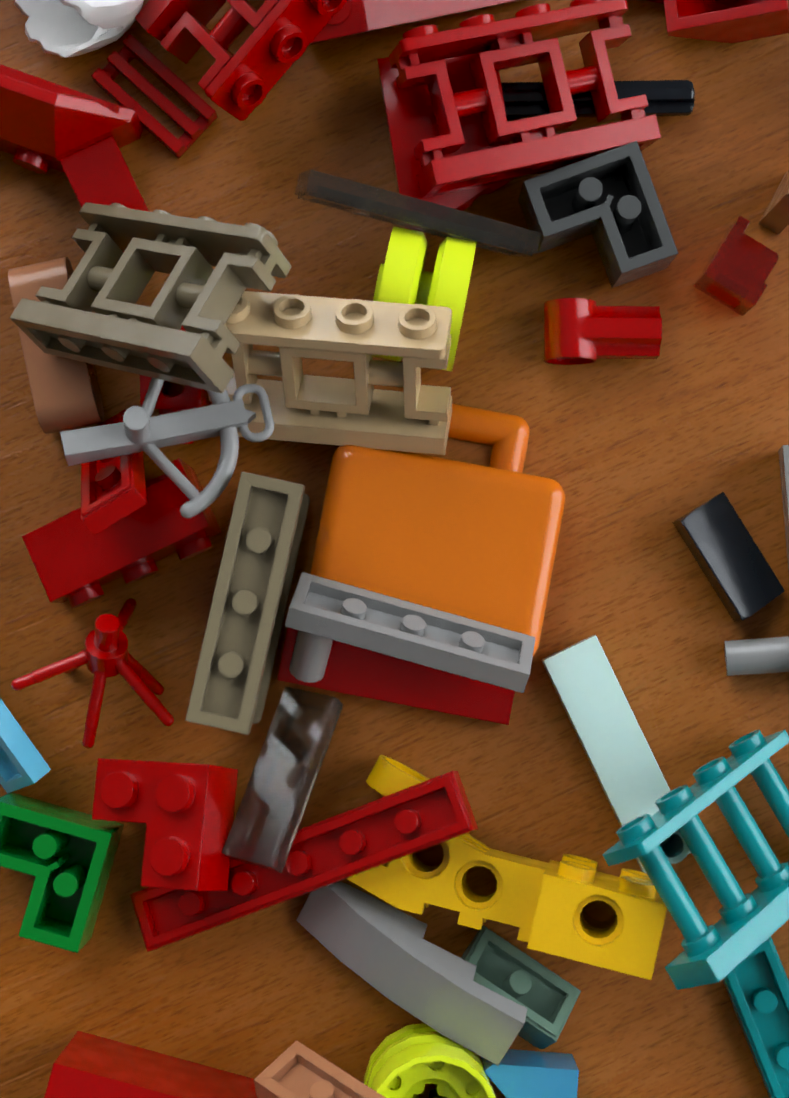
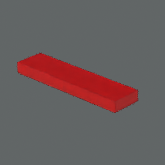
M287 627L278 681L509 725L515 694L513 690L335 640L332 643L324 677L320 681L313 683L300 681L291 674L289 669L298 630Z

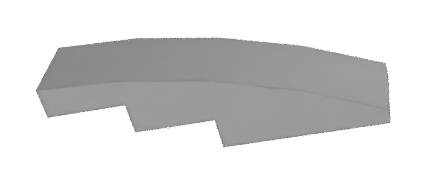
M342 881L310 892L296 921L339 961L386 998L443 1036L497 1066L500 1064L524 1026L528 1008L474 982L476 965L423 939L427 924Z

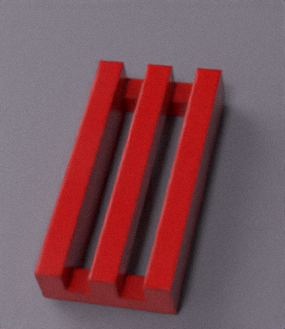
M129 34L123 41L124 47L118 53L114 50L107 58L109 63L102 70L98 67L91 77L119 105L135 110L143 127L179 159L217 118L216 111L133 35ZM136 58L199 117L193 122L129 63ZM119 74H122L184 131L181 137L177 139L113 80Z

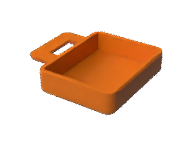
M452 403V417L448 438L492 446L489 467L415 452L371 449L354 445L339 446L335 450L331 461L310 574L535 637L534 656L538 650L566 500L563 487L551 478L523 473L530 436V428L525 419L513 414Z

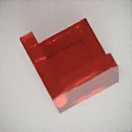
M740 215L727 230L695 282L694 287L743 316L756 305L767 287V284L764 282L778 261L779 256L773 250L744 233L750 221Z

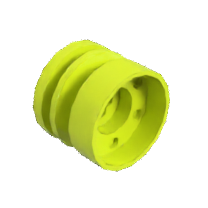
M425 1023L407 1025L386 1036L370 1056L364 1076V1084L385 1098H419L418 1094L424 1092L425 1084L430 1083L435 1084L436 1088L430 1090L429 1098H496L492 1085L489 1082V1077L483 1070L480 1056L443 1036Z

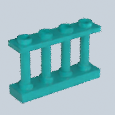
M755 730L728 746L732 753L730 757L726 759L722 756L706 763L692 774L697 782L691 787L687 784L682 785L660 797L655 802L659 811L650 817L649 814H644L619 828L616 834L620 841L602 854L608 866L635 858L639 859L685 938L681 942L684 951L664 967L677 990L720 982L789 920V861L786 863L778 861L734 786L751 773L789 838V790L770 760L771 756L789 743V735L786 730L765 737L760 730ZM714 801L717 803L758 873L755 879L758 887L751 893H743L698 816L701 811ZM677 830L722 905L719 909V914L722 918L714 925L707 926L659 845Z

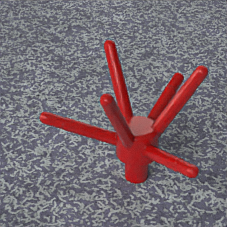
M132 598L126 600L117 617L112 614H102L97 617L95 629L87 635L83 650L18 677L11 683L12 689L18 691L59 674H69L86 664L87 669L94 674L82 741L83 746L87 749L92 748L95 743L106 679L118 674L124 678L165 726H171L174 723V717L156 696L163 693L164 687L128 652V639L123 631L137 605L135 599Z

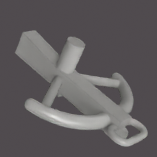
M152 378L142 407L132 406L128 408L123 415V422L60 432L68 466L144 451L190 499V501L181 506L180 513L184 518H191L209 507L222 494L231 480L239 453L238 432L240 431L241 435L248 441L262 442L273 434L274 420L268 395L265 389L257 384L240 386L233 395V401L230 400L226 388L223 394L207 390L213 405L151 417L164 380ZM247 393H255L259 397L265 422V429L262 432L253 433L248 428V424L256 418V412L246 410L242 397ZM220 436L221 441L217 469L208 485L201 492L158 449Z

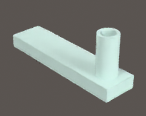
M592 635L542 659L541 661L620 826L622 827L644 814H649L650 817L659 811L655 802L671 790L597 636ZM678 830L659 844L670 864L681 862L691 853ZM636 858L642 872L646 873L639 859Z

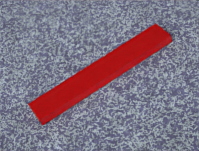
M450 771L231 855L228 891H192L148 887L130 894L146 950L147 952L154 951L476 831L478 826L458 771Z

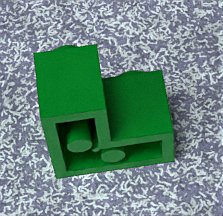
M13 792L0 797V866L36 876L18 936L78 953L93 934L124 824L114 821L92 820V815Z

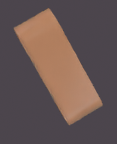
M63 257L9 269L8 282L14 310L22 298L41 302L35 296L41 286L63 290L74 272L69 258ZM18 327L34 407L42 431L45 434L104 422V407L95 364L44 353Z

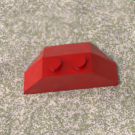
M0 64V150L14 155L13 162L39 174H46L49 167L64 172L59 161L60 159L113 135L119 148L140 139L144 127L135 110Z

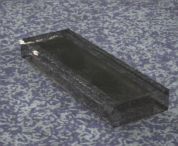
M285 686L222 854L236 861L282 873L343 708V704L336 697Z

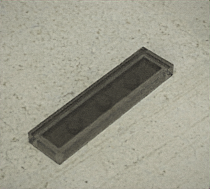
M312 169L299 174L295 195L298 196V199L442 238L453 237L477 242L476 247L512 257H526L537 254L542 234L537 231Z

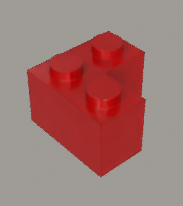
M98 758L92 820L147 824L141 886L192 891H228L238 769L210 764Z

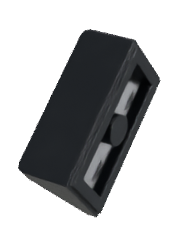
M724 492L672 522L733 621L742 622L785 591Z

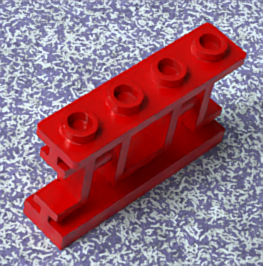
M149 0L135 19L149 34L161 41L160 44L168 52L185 64L190 61L203 45L216 61L197 84L205 91V94L212 102L239 121H244L264 101L269 91L291 65L303 55L307 46L329 20L342 9L347 0H266L258 11L247 0ZM228 1L232 6L210 31L206 25L224 3ZM250 24L255 31L233 55L229 47Z
M574 0L570 3V7L552 11L549 4L542 3L519 10L515 13V18L495 21L493 14H482L462 21L459 24V28L439 32L437 25H423L406 31L402 35L403 39L398 42L389 55L391 68L398 70L396 80L399 90L427 84L440 135L422 139L414 148L416 160H420L422 170L416 175L422 198L550 172L635 141L638 142L639 148L642 151L660 139L661 134L656 114L645 115L644 109L648 106L646 94L618 99L606 50L619 47L632 36L629 24L624 25L622 15L629 10L627 1ZM589 32L579 42L584 67L565 71L558 37ZM478 53L469 63L475 89L453 93L445 59ZM538 63L550 114L507 122L495 71ZM591 92L598 123L622 119L620 122L557 135L555 133L566 130L577 121L572 94ZM481 113L489 145L513 141V144L443 158V155L455 153L465 144L459 117Z

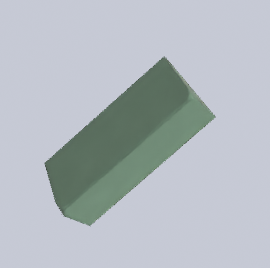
M483 925L461 957L477 966L473 981L528 1008L525 1024L518 1034L520 1037L539 1049H544L557 1042L581 991Z

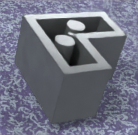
M637 141L523 181L518 201L537 253L592 234L612 288L662 271L678 255L676 245Z

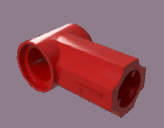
M560 298L544 302L545 363L583 365L594 363L596 359H657L660 355L662 341L660 306H596V301L584 298Z

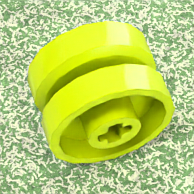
M393 227L385 263L381 264L379 268L373 301L451 308V347L447 370L445 371L452 372L477 242L446 237L439 244L434 273L423 271L428 245L424 232ZM372 354V357L397 362L403 359L400 356Z

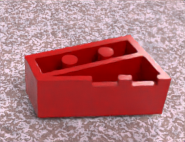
M180 458L171 461L199 492L203 490L192 467ZM163 474L145 482L147 504L95 536L81 521L80 507L22 536V539L50 602L64 603L69 601L73 609L104 596L105 593L101 586L120 577H123L126 585L153 575L159 571L155 562L176 552L180 561L212 548L213 546L209 538L222 533L211 506L191 518H184L180 513V508L190 499L166 474Z

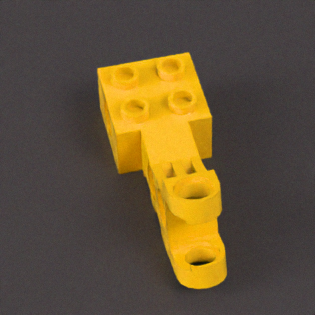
M379 755L366 779V783L383 796H388L430 779L390 757ZM470 834L441 843L444 858L438 866L423 864L414 853L347 878V880L397 909L420 915L423 914L424 908H428L430 905L460 912L458 925L478 930L482 929L483 922L486 923L487 919L519 927L517 940L528 942L527 948L647 980L652 979L667 907L647 873L622 868L620 877L596 871L598 862L571 854H563L560 862L550 860L547 863L491 849ZM484 866L490 869L496 877L497 890L488 896H480L473 893L466 881L469 868ZM593 901H604L611 905L616 915L607 921H596L586 913L584 907Z

